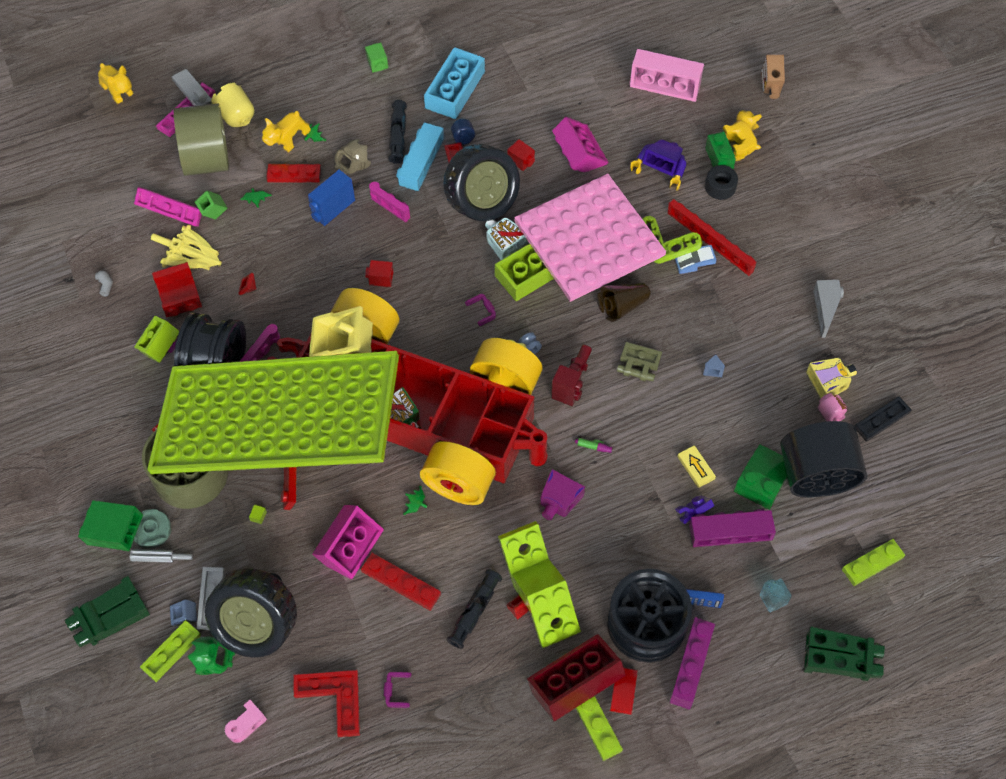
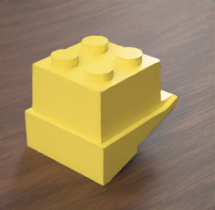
M358 306L341 312H330L314 317L309 357L371 353L373 322L362 317L363 307Z

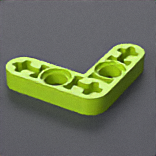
M646 216L642 219L646 225L651 223L653 230L651 232L654 236L659 237L658 241L666 250V255L655 260V263H664L697 251L702 247L700 235L694 232L663 242L656 219L652 216ZM695 239L696 243L692 244L691 240ZM674 245L681 246V249L678 251L671 250Z

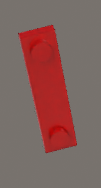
M284 467V490L281 493L283 510H291L296 503L297 467Z

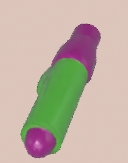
M582 438L575 439V443L578 446L600 452H612L613 447L604 444L602 441H590Z

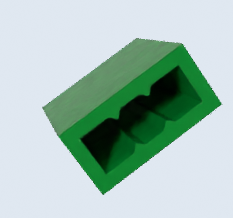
M92 500L84 523L80 527L78 537L86 545L130 551L143 514L135 506Z

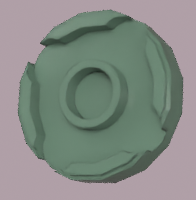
M157 509L142 511L143 517L136 532L134 542L140 547L148 549L164 544L171 533V522L167 515Z

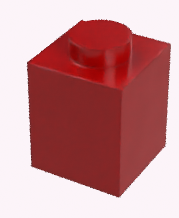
M520 139L507 149V155L513 159L520 170L524 171L527 167L533 165L535 150Z
M371 260L370 266L366 267L365 274L366 278L369 279V285L391 287L394 274L393 262Z

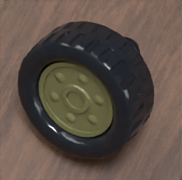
M473 144L457 152L450 160L444 174V193L452 208L465 217L482 222L494 220L504 215L514 204L520 187L519 170L516 163L506 152L486 144Z
M243 568L234 570L224 576L213 589L206 601L205 619L211 634L226 649L241 656L258 658L271 655L283 645L295 626L297 607L291 592L282 583V579L278 574L267 573L258 569Z

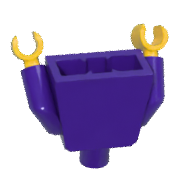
M659 140L656 143L647 144L643 147L637 157L638 160L631 162V171L637 167L636 174H639L642 163L670 176L674 175L675 178L671 179L669 188H671L672 184H677V191L680 188V178L684 174L687 163L684 155H682L683 149L676 142L670 143L665 140Z

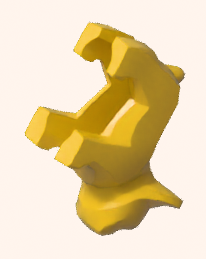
M103 63L100 64L101 69L98 72L99 83L104 90L109 89L113 100L117 104L123 101L121 93H126L129 97L133 95L132 84L126 76L124 66H121L118 71L111 65L105 66Z
M741 110L737 114V121L733 125L723 126L728 141H735L737 143L733 145L736 161L744 159L753 151L761 148L757 144V139L752 131L759 128L756 122L762 117L761 114L755 116L751 111Z
M298 111L288 113L276 124H273L266 118L267 127L262 131V141L269 146L275 143L284 145V150L290 152L294 148L292 138L296 132L302 130V134L305 136L310 132V126L303 120Z

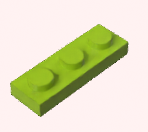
M892 539L845 565L842 571L852 585L855 586L903 559L905 554L895 540Z
M185 620L140 668L157 682L193 645L191 642L202 636L201 633Z
M595 696L576 707L603 761L623 751Z

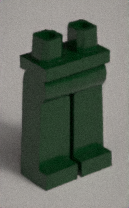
M129 576L121 579L122 583L94 600L86 602L80 607L73 608L74 614L64 620L70 631L80 626L83 630L73 635L79 648L89 643L95 646L98 644V641L150 615Z
M810 627L807 631L804 673L820 672L844 675L852 678H861L863 681L883 676L884 665L873 663V658L882 659L885 654V646L874 643V638L868 637L865 639L815 627Z

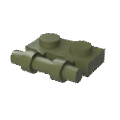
M626 342L620 361L627 364L626 366L618 365L617 372L624 373V376L627 377L630 375L638 377L641 381L646 382L648 380L654 382L655 374L648 372L649 369L657 371L662 352ZM636 365L643 367V370L641 371L632 368V366Z

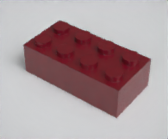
M596 634L528 677L527 681L534 697L555 722L626 675L621 659L600 635Z

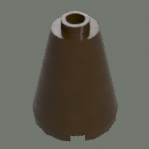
M644 283L605 285L600 287L601 292L598 293L597 298L601 312L606 313L608 316L606 319L610 322H615L649 300L651 291Z

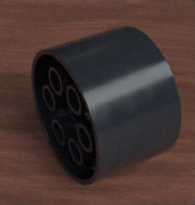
M827 421L810 424L788 433L780 442L790 492L795 496L813 498L844 493L860 486L868 477L857 430L851 423Z

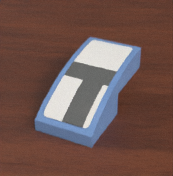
M712 245L701 247L697 251L675 258L679 274L697 271V268L700 266L715 264L716 257Z

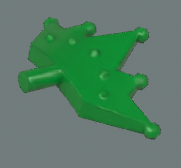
M320 123L311 127L312 124L309 125L310 132L304 138L305 141L309 138L314 142L326 141V139L321 137L322 132L318 133Z
M252 188V192H246L240 200H247L249 204L252 201L259 208L260 200L265 201V197H271L272 194L262 190L255 192Z
M419 486V491L413 490L416 495L405 493L410 504H405L409 509L403 515L417 512L420 506L428 507V505L423 503L426 496L422 486Z

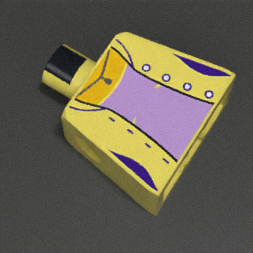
M834 358L810 363L806 373L818 395L822 398L829 393L834 395L846 390L851 383V376L856 375L857 370L853 364L844 366L841 359Z

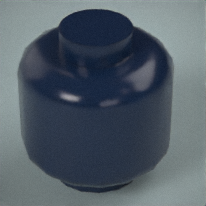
M459 119L451 126L453 138L457 143L466 145L475 138V130L469 120Z

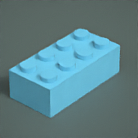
M454 47L424 94L425 109L456 119L485 73V58Z

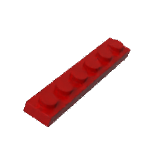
M675 199L669 203L667 214L692 233H698L702 241L712 245L715 251L745 274L750 276L754 272L756 261L753 257L744 253L737 245L732 244L723 234L715 231L710 224L702 221L695 213L685 208L682 203L677 202Z

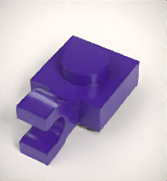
M701 495L694 497L686 506H678L675 510L680 514L685 511L680 521L686 524L691 520V517L703 514L714 507L712 499Z

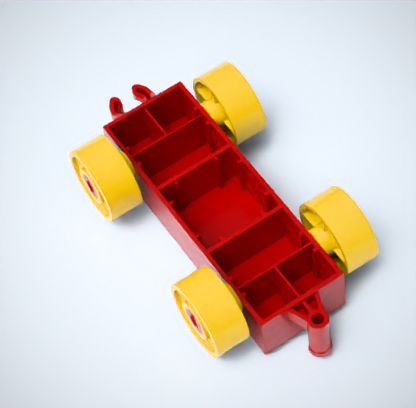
M347 288L340 293L331 312L337 313L358 306L363 307L362 317L373 322L371 353L397 351L399 354L394 393L402 387L405 389L419 411L420 419L416 423L421 429L417 428L415 423L408 425L390 418L387 441L428 456L420 471V477L430 489L447 499L461 504L479 505L484 501L493 480L505 484L520 449H529V460L532 465L542 466L546 463L548 458L547 434L532 424L534 419V396L531 394L542 372V364L530 350L510 340L501 338L486 339L482 342L470 367V373L388 345L399 324V316L396 310L381 297L358 288ZM311 334L307 341L294 338L279 339L277 341L278 349L282 353L293 352L296 358L309 357ZM271 356L267 360H273L277 358Z

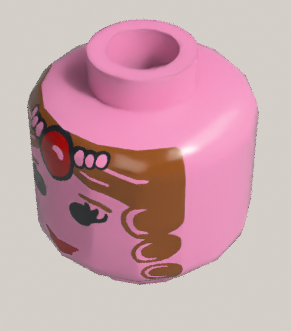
M829 393L819 400L818 409L826 421H842L845 418L844 414L848 408L839 395Z

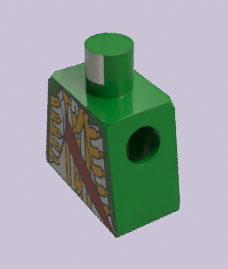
M402 387L393 394L390 418L408 425L415 423L416 427L421 429L416 423L420 419L419 411Z

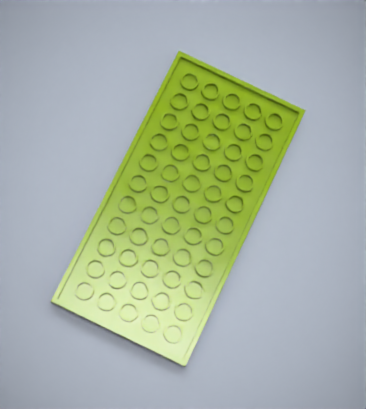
M397 351L174 366L171 370L147 470L150 474L384 462L399 354Z

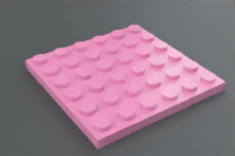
M609 174L514 217V222L570 302L666 255V250Z

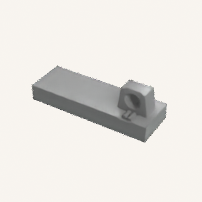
M187 69L172 76L173 82L193 106L212 104L210 96H208Z
M203 567L197 630L210 631L205 619L206 601L216 585L223 579L225 568Z

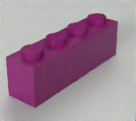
M757 509L753 512L736 511L733 514L720 512L711 516L699 514L691 517L689 523L693 547L772 541L776 534L772 510L765 511V509Z
M694 618L670 699L671 704L691 709L715 623Z

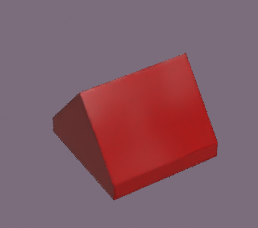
M519 595L506 605L517 620L530 611Z

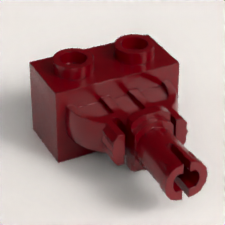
M582 345L577 357L571 359L569 368L563 365L559 366L552 380V399L572 407L575 401L580 400L583 392L581 390L583 385L581 375L583 371L588 369L587 360L592 351L591 347Z

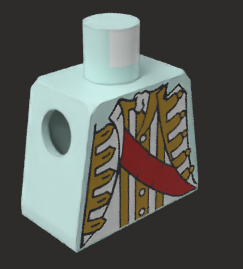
M503 218L498 223L495 220L485 223V227L488 229L487 242L500 260L515 253L528 243V240L517 224L508 218Z

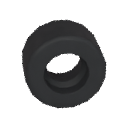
M715 166L707 173L705 190L714 199L726 200L735 194L738 175L729 166ZM716 181H724L727 184H719Z

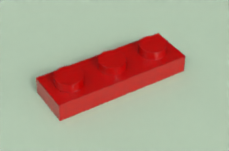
M268 164L267 182L320 183V164Z

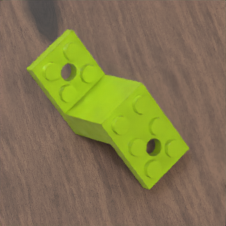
M534 521L499 535L498 539L514 589L530 610L542 648L580 633V627L566 580L548 558L539 524ZM522 544H528L525 551H519V547ZM554 618H560L557 624L551 625Z

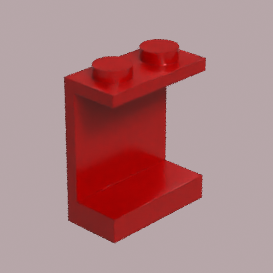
M188 262L152 273L166 318L202 307Z

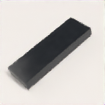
M898 396L854 426L860 436L867 442L911 413L912 409Z

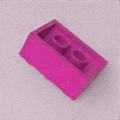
M565 117L552 130L556 142L560 144L562 153L569 160V166L573 170L585 173L609 163L587 124Z
M344 505L312 555L328 568L349 579H353L384 529L357 505Z

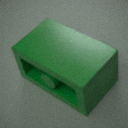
M725 132L708 135L705 149L712 166L725 165L734 169L736 158Z

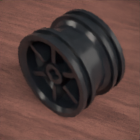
M190 313L185 318L178 334L174 353V366L240 362L246 351V329L244 323L240 320L225 318L219 324L212 322L211 317L207 314Z
M642 569L628 574L615 587L611 597L607 626L613 644L625 656L638 662L652 663L669 658L683 643L692 616L690 596L685 586L667 572L658 569ZM644 593H650L652 597L646 599ZM668 601L671 606L663 607V603ZM627 602H632L634 607H627ZM671 622L672 627L666 628L664 623ZM628 623H633L635 628L630 629ZM647 634H654L655 637L652 639L648 638Z

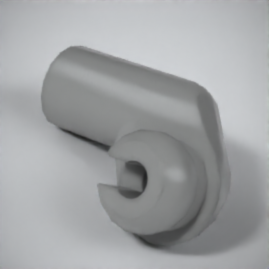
M99 271L95 275V279L102 283L99 293L102 296H108L113 281L107 272Z

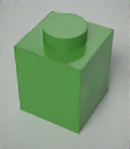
M377 43L366 46V58L372 73L388 69L387 56L382 44Z
M206 191L195 201L202 216L217 219L228 209L222 197L210 191Z

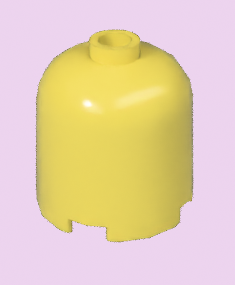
M236 83L222 86V91L217 95H213L211 103L220 104L222 118L229 126L236 128L246 126L254 115L253 104L242 87L237 86Z

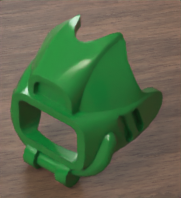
M203 636L191 642L196 649L188 655V658L196 667V674H221L228 667L232 668V659L235 653L222 646L214 637ZM219 646L225 649L222 665L215 662Z

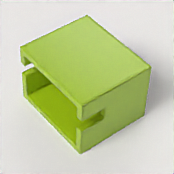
M254 505L249 516L250 521L262 524L267 513L266 508Z

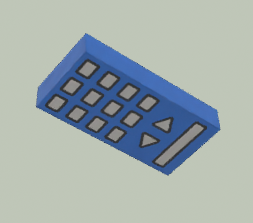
M686 589L692 605L721 608L723 604V593Z

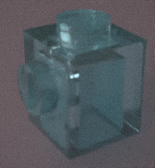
M782 578L776 581L771 579L765 582L760 592V597L769 613L788 605L792 597Z

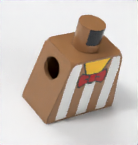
M766 55L761 71L763 92L769 94L771 99L780 97L785 81L784 55Z

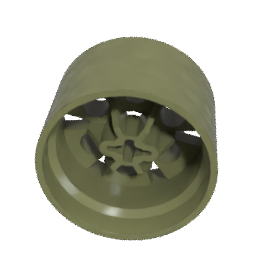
M220 104L174 108L176 140L184 176L229 171Z
M156 429L144 445L142 464L159 497L167 504L182 509L197 508L215 499L226 484L228 470L208 471L207 473L204 471L162 473L158 476L157 474L149 473L147 469L157 432ZM181 479L185 481V485H180Z

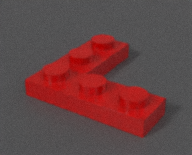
M358 670L294 675L295 698L337 695L338 737L360 736Z

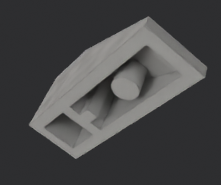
M817 280L813 290L822 338L826 337L839 301L844 295L843 287H840L839 280Z

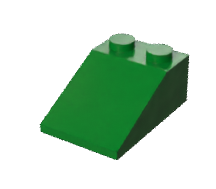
M759 444L738 479L734 492L770 510L787 479L783 455Z

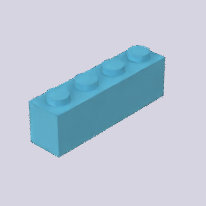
M424 122L422 128L418 129L416 139L412 141L410 151L403 159L402 167L398 168L396 177L398 178L399 186L419 191L444 140V129L442 127Z

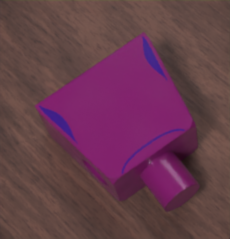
M552 469L541 494L540 504L545 507L541 515L550 521L555 514L566 517L584 497L585 486Z

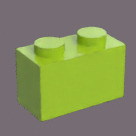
M154 316L134 348L148 358L160 363L176 340L179 330L166 320Z

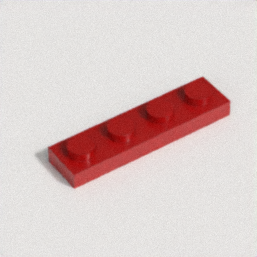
M371 553L361 568L362 573L429 611L432 610L441 596V591L374 553Z

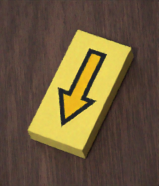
M695 445L678 454V459L698 488L715 480V474Z

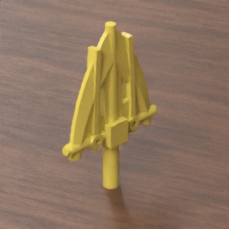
M190 225L183 226L182 233L172 240L155 233L151 236V240L168 246L170 249L166 252L167 257L160 261L163 268L188 262L190 269L203 268L209 270L211 266H221L222 264L217 257L219 255L218 251L212 249L204 238L191 230ZM192 244V245H194V246H197V247H199L200 250H198V249H196V248H194V247H191V246H189V245ZM182 254H183V255H186V256H189V257H192L193 259H188V258H186V257H183Z

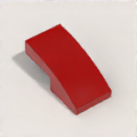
M624 668L626 676L614 683L610 711L632 715L638 670Z

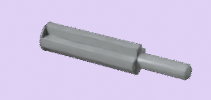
M131 549L130 561L173 562V560L193 559V554L174 553L173 550Z

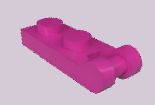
M371 182L369 184L370 196L373 201L404 222L410 219V211L406 203L400 202L393 194L382 190L378 182Z
M275 324L268 325L240 362L259 361L266 355L271 345L277 343L280 339L278 327Z

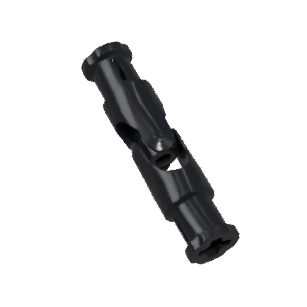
M395 100L392 103L393 113L391 114V136L389 141L391 153L388 159L391 163L400 164L404 159L405 109H407V103L402 100Z
M491 569L485 571L486 575L483 581L477 585L466 605L465 611L462 612L456 621L453 633L446 639L449 644L458 649H463L465 639L474 630L479 616L482 615L494 595L493 590L497 583L502 581V576ZM477 597L481 602L480 604L474 602Z

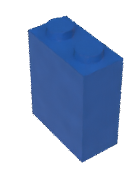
M341 170L336 171L308 194L309 206L312 212L311 216L316 222H320L324 226L327 225L355 201L352 179Z

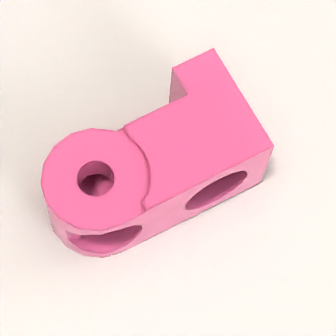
M251 700L244 704L247 710L236 720L228 722L225 727V734L232 742H242L267 720Z

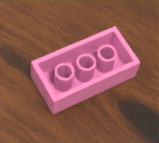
M637 49L632 64L630 87L696 102L704 64Z

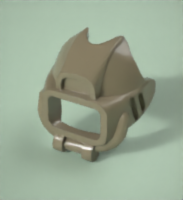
M359 139L348 142L335 155V169L341 170L347 175L368 168L371 162L367 160V145L358 144ZM343 155L351 160L349 168L340 162Z

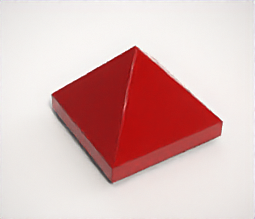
M253 273L242 279L238 295L241 296L257 290Z

